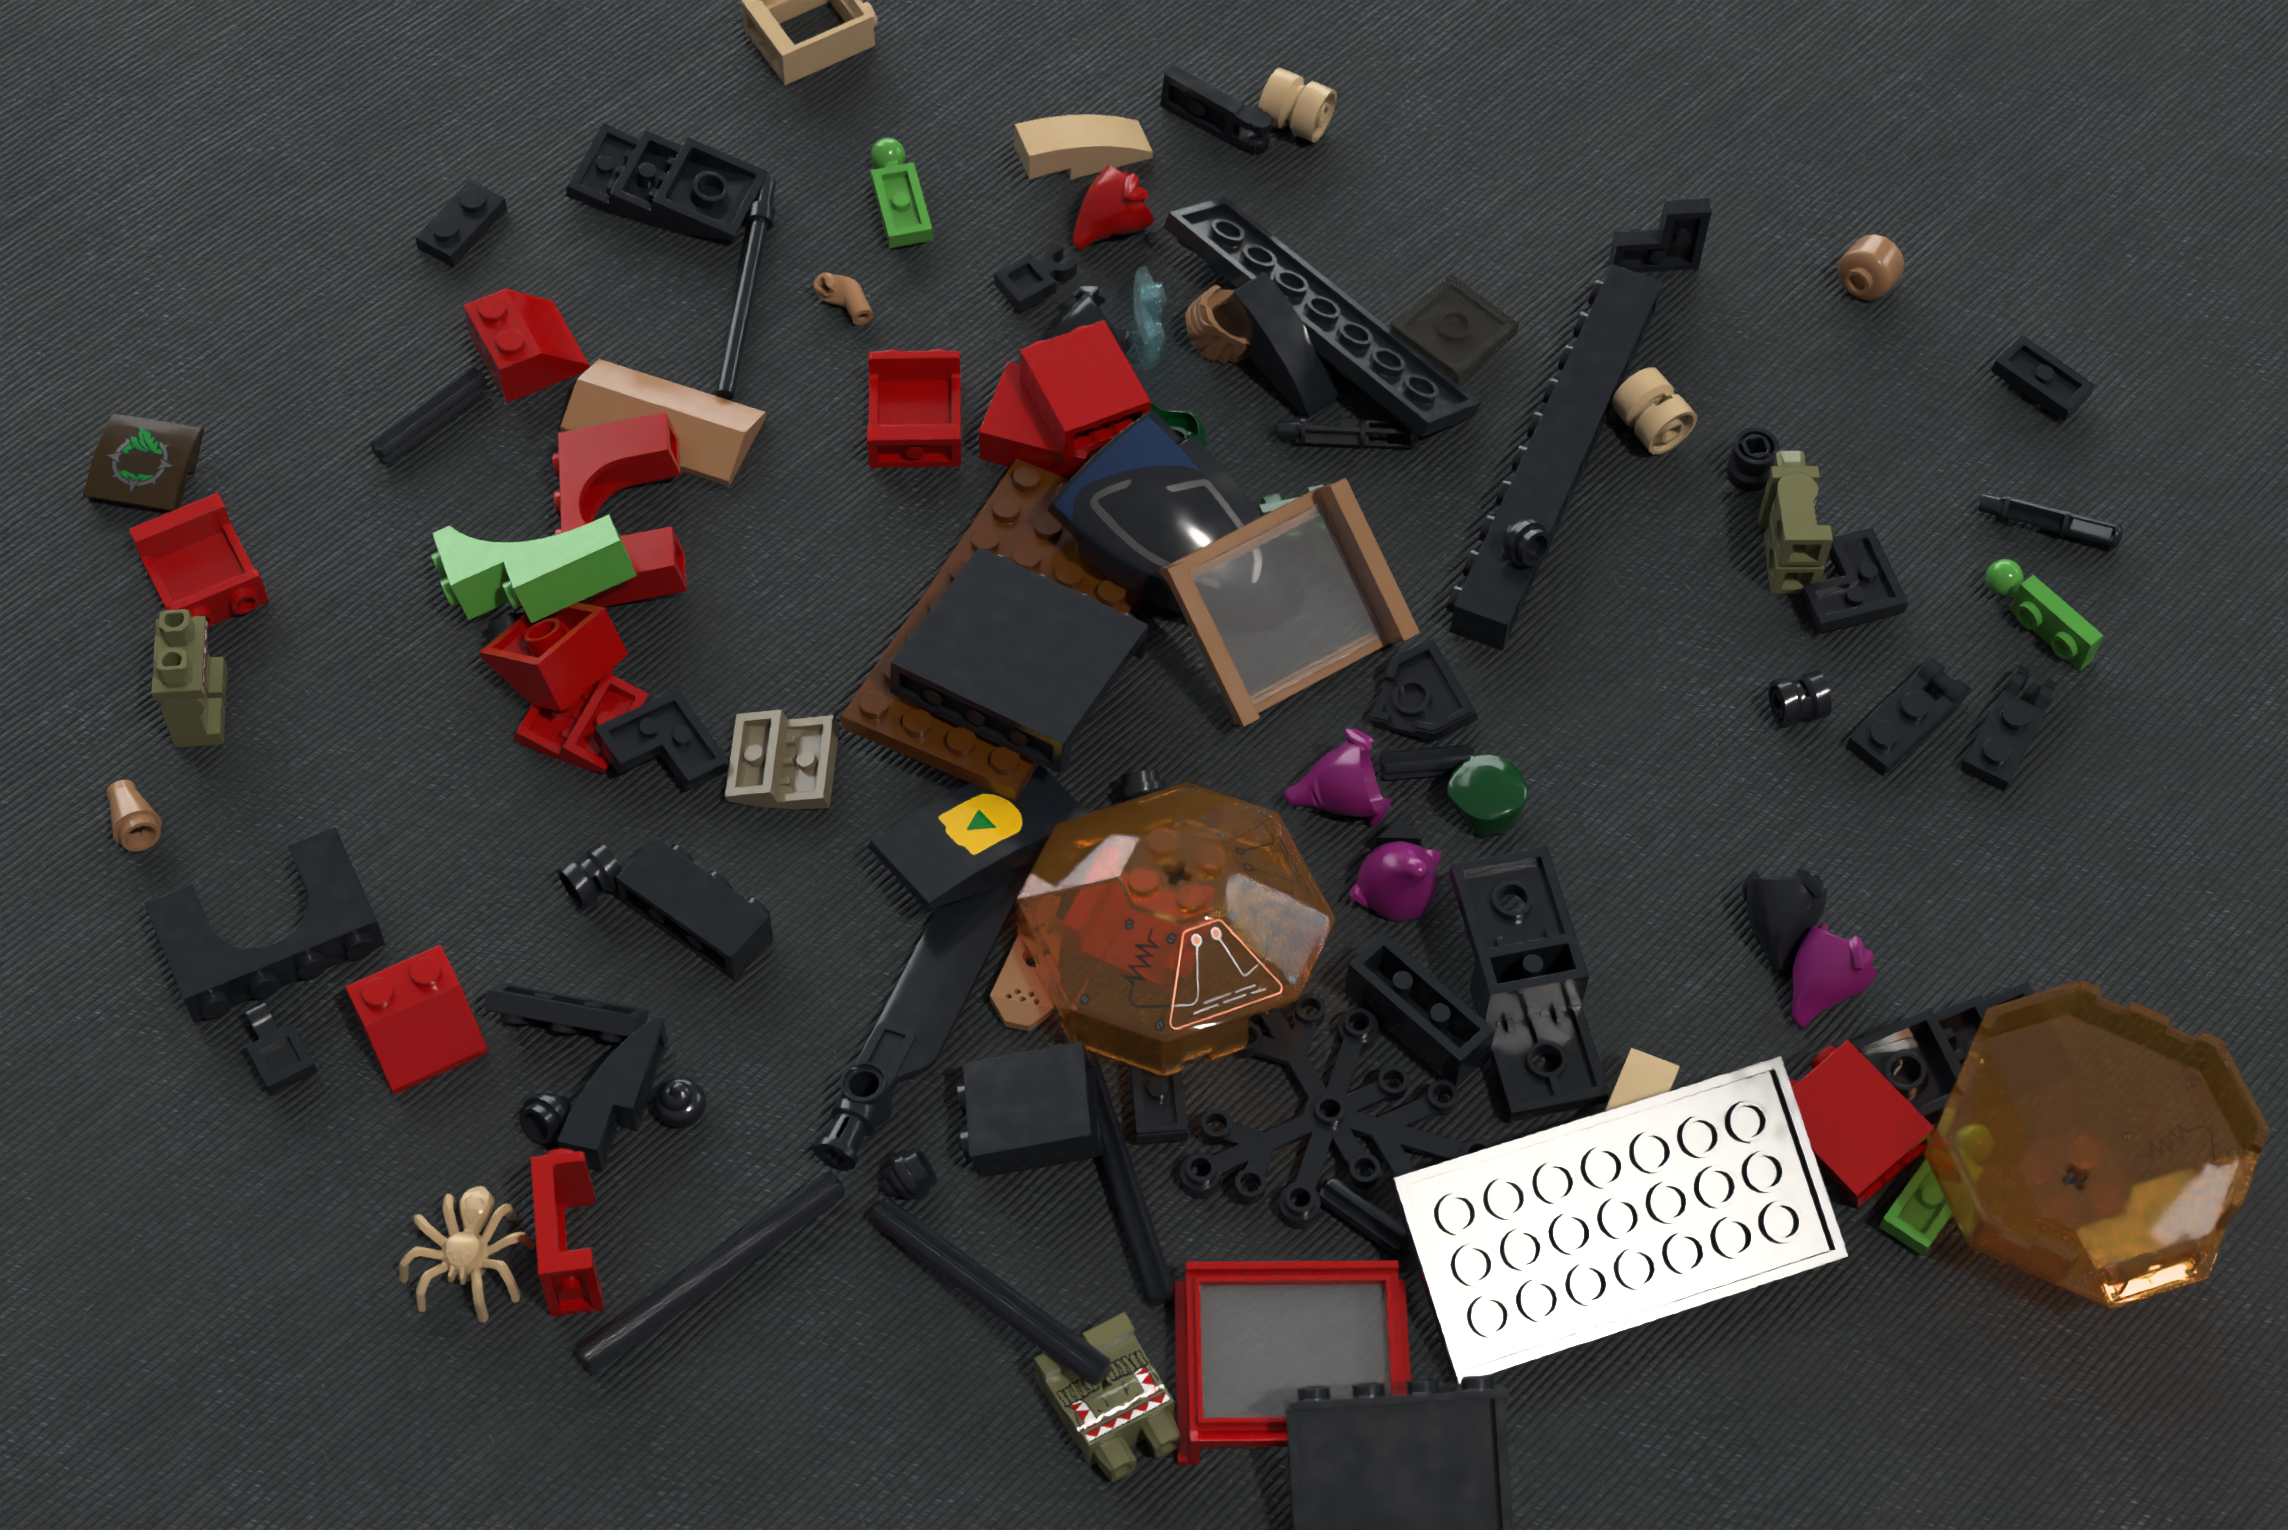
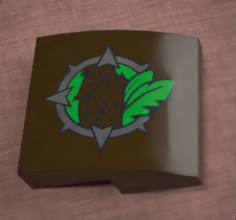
M113 413L97 446L83 496L89 500L167 513L179 509L188 473L195 474L204 429Z

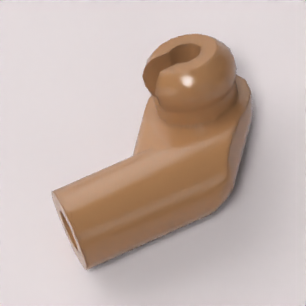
M828 272L821 273L815 278L813 287L820 299L830 304L845 307L854 324L863 325L873 318V311L856 280L846 276L832 275Z

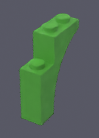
M609 514L558 535L522 542L478 540L458 532L450 525L432 533L438 552L431 554L442 578L440 583L452 607L460 603L469 620L510 602L514 610L523 607L530 622L533 623L637 576L627 549Z

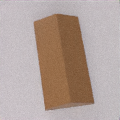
M598 359L577 378L560 429L561 432L666 412L679 438L681 471L729 487L766 419V412Z

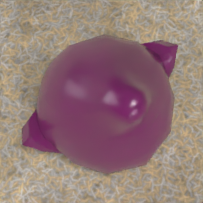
M1345 728L1344 736L1348 741L1323 756L1304 778L1285 790V799L1291 806H1304L1341 816L1369 817L1368 824L1373 828L1383 819L1391 803V799L1382 797L1376 781L1369 751L1372 749L1371 744L1375 740L1358 729Z
M1401 840L1378 846L1366 856L1361 864L1357 882L1349 890L1350 898L1391 921L1402 922L1419 918L1435 899L1438 883L1436 868L1442 851L1423 849L1420 845Z
M1825 923L1818 927H1812L1799 946L1792 969L1793 998L1791 1015L1797 1026L1802 1028L1808 1026L1812 1019L1821 1011L1831 1009L1838 1003L1864 993L1874 983L1879 975L1872 966V962L1875 960L1872 950L1864 949L1862 940L1855 935L1849 941L1829 933V927Z

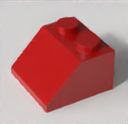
M503 289L463 305L471 340L506 403L584 373L590 367L552 300Z
M579 602L533 623L530 622L525 613L479 652L482 659L532 705L561 712L576 705L585 691L597 681L605 679L612 674L614 666L628 655L606 609Z
M441 945L345 986L355 1015L394 1095L489 1053L462 987Z

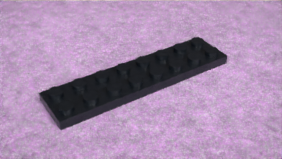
M1224 196L1169 212L1163 227L1177 238L1180 245L1195 252L1208 263L1212 271L1224 276L1237 288L1266 272L1302 319L1314 350L1336 367L1337 372L1342 377L1352 380L1368 393L1374 403L1385 407L1401 420L1407 430L1418 434L1420 437H1424L1475 416L1481 404L1478 399Z

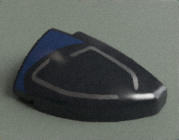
M1149 411L1138 418L1102 447L1069 480L1048 507V512L1079 542L1077 547L1079 555L1095 569L1142 598L1178 613H1182L1168 582L1157 570L1261 517L1247 496L1204 445L1194 437L1184 441L1155 411ZM1276 538L1194 579L1214 623L1238 627L1273 629L1297 614L1305 599V590L1302 582Z

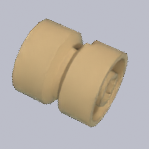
M1279 67L1268 79L1258 107L1262 108L1264 112L1271 114L1273 118L1272 126L1283 129L1290 125L1294 135L1315 143L1321 138L1330 122L1337 94L1335 90L1314 81L1305 86L1303 77Z
M1646 368L1629 377L1618 388L1611 401L1613 410L1626 425L1634 428V434L1652 454H1662L1679 445L1694 429L1697 422V414L1679 394H1674L1673 386L1656 368Z

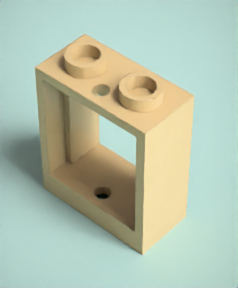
M741 0L744 30L784 85L875 46L874 27L877 26L878 22L876 14L868 2L863 3L861 0ZM830 2L845 23L794 45L779 24Z

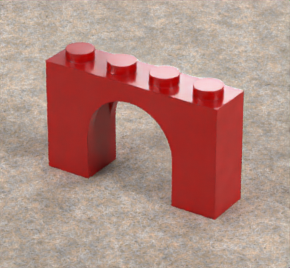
M666 412L558 433L559 452L553 453L552 459L556 477L560 480V490L554 491V503L557 514L561 518V528L555 530V535L593 522L603 503L613 494L626 487L681 476L679 438ZM673 527L620 536L637 576L584 599L579 603L606 607L687 591L685 551Z

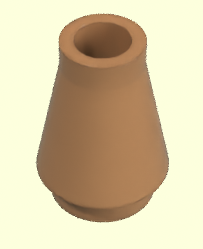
M119 780L112 783L106 791V796L110 805L114 840L129 851H143L152 847L161 835V818L137 791L132 781Z

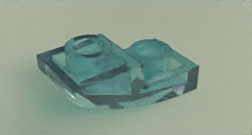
M1147 266L1137 269L1133 289V338L1137 356L1143 370L1160 366V347L1166 344L1164 330L1161 325L1162 308L1167 306L1166 295L1161 282L1153 281Z

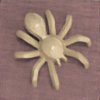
M483 1186L468 1189L459 1201V1212L463 1223V1231L460 1232L454 1213L458 1204L455 1198L447 1193L443 1199V1213L450 1236L448 1239L430 1225L423 1215H414L416 1231L421 1230L442 1247L441 1250L420 1246L414 1247L402 1258L399 1264L400 1281L406 1283L409 1278V1264L416 1257L423 1256L442 1260L441 1264L425 1271L420 1278L416 1289L419 1312L426 1311V1289L432 1278L446 1271H449L448 1282L452 1283L454 1279L460 1280V1284H465L466 1281L472 1282L473 1301L480 1322L485 1323L489 1318L481 1277L487 1268L498 1270L507 1286L512 1302L520 1301L518 1286L506 1263L501 1260L489 1259V1255L495 1254L503 1248L521 1242L529 1250H533L535 1247L534 1241L525 1232H516L509 1234L492 1245L488 1246L487 1244L504 1215L509 1221L517 1220V1214L511 1204H503L492 1215L495 1200L489 1191ZM486 1226L483 1234L479 1235L482 1229Z

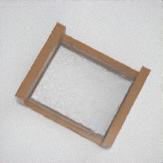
M1346 478L1318 487L1157 570L1168 582L1231 711L1233 716L1231 719L1234 725L1240 724V727L1260 718L1258 713L1385 645L1406 641L1420 633Z

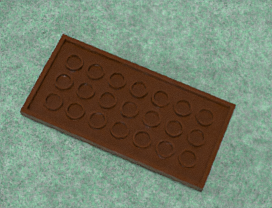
M1016 458L841 715L842 729L1016 802L1039 763L890 693L891 661L979 547L996 555H1003L1012 562L1037 574H1044L1055 582L1076 592L1090 595L1096 601L1117 611L1131 615L1135 613L1144 598L1122 587L1082 558L1077 551L1079 542L1048 512L1051 501L1069 482V479Z

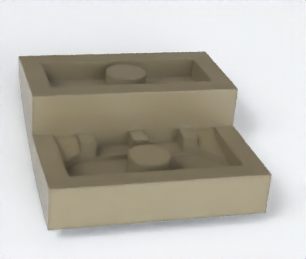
M782 709L736 714L725 798L728 802L783 809L830 808L840 724L834 715L788 720Z

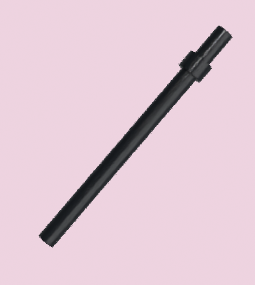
M766 176L755 202L751 204L746 220L750 228L716 389V396L727 400L734 398L766 233L772 228L775 216V208L772 204L777 183L775 179Z

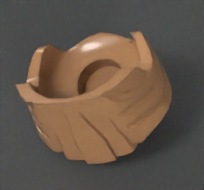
M1214 285L1194 300L1186 311L1185 321L1189 337L1193 340V346L1200 350V354L1212 361L1217 360L1226 364L1228 361L1236 363L1248 358L1246 353L1252 344L1222 312L1234 290L1220 289V286Z

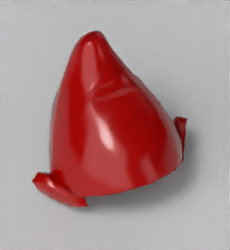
M1109 164L1095 178L1086 193L1078 213L1073 233V243L1077 249L1083 250L1088 245L1099 240L1108 239L1109 236L1140 232L1149 228L1155 222L1153 215L1144 203L1149 194L1146 189L1139 186V178L1135 173L1130 175L1127 170L1120 172Z

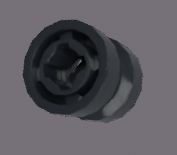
M1759 427L1744 429L1736 435L1731 450L1732 454L1726 469L1727 477L1734 486L1745 491H1758L1766 487L1771 466H1774L1773 462L1776 452L1780 450L1776 437L1768 430Z
M1820 671L1804 673L1799 680L1795 681L1782 678L1770 682L1768 687L1769 704L1773 717L1780 727L1795 725L1804 717L1817 720L1830 716L1832 709L1831 694L1827 681Z
M597 843L588 849L585 858L578 862L569 861L557 869L559 879L575 904L584 911L596 904L599 895L605 891L615 892L618 890L616 876L622 871L616 858L602 843Z

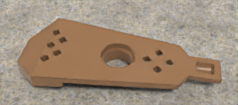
M1043 895L1038 913L1026 917L992 989L990 1002L1004 1027L1030 1032L1054 1014L1064 925L1058 918V913L1063 898ZM1031 957H1039L1044 960V964L1039 967H1031L1026 964V961Z

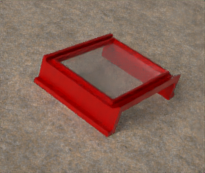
M1398 1260L1186 1262L1185 1281H1174L1177 1428L1180 1434L1178 1465H1199L1201 1447H1287L1284 1397H1297V1387L1327 1385L1330 1386V1394L1352 1393L1351 1384L1384 1382L1385 1391L1407 1390L1406 1381L1411 1380L1406 1288L1405 1279L1398 1280Z

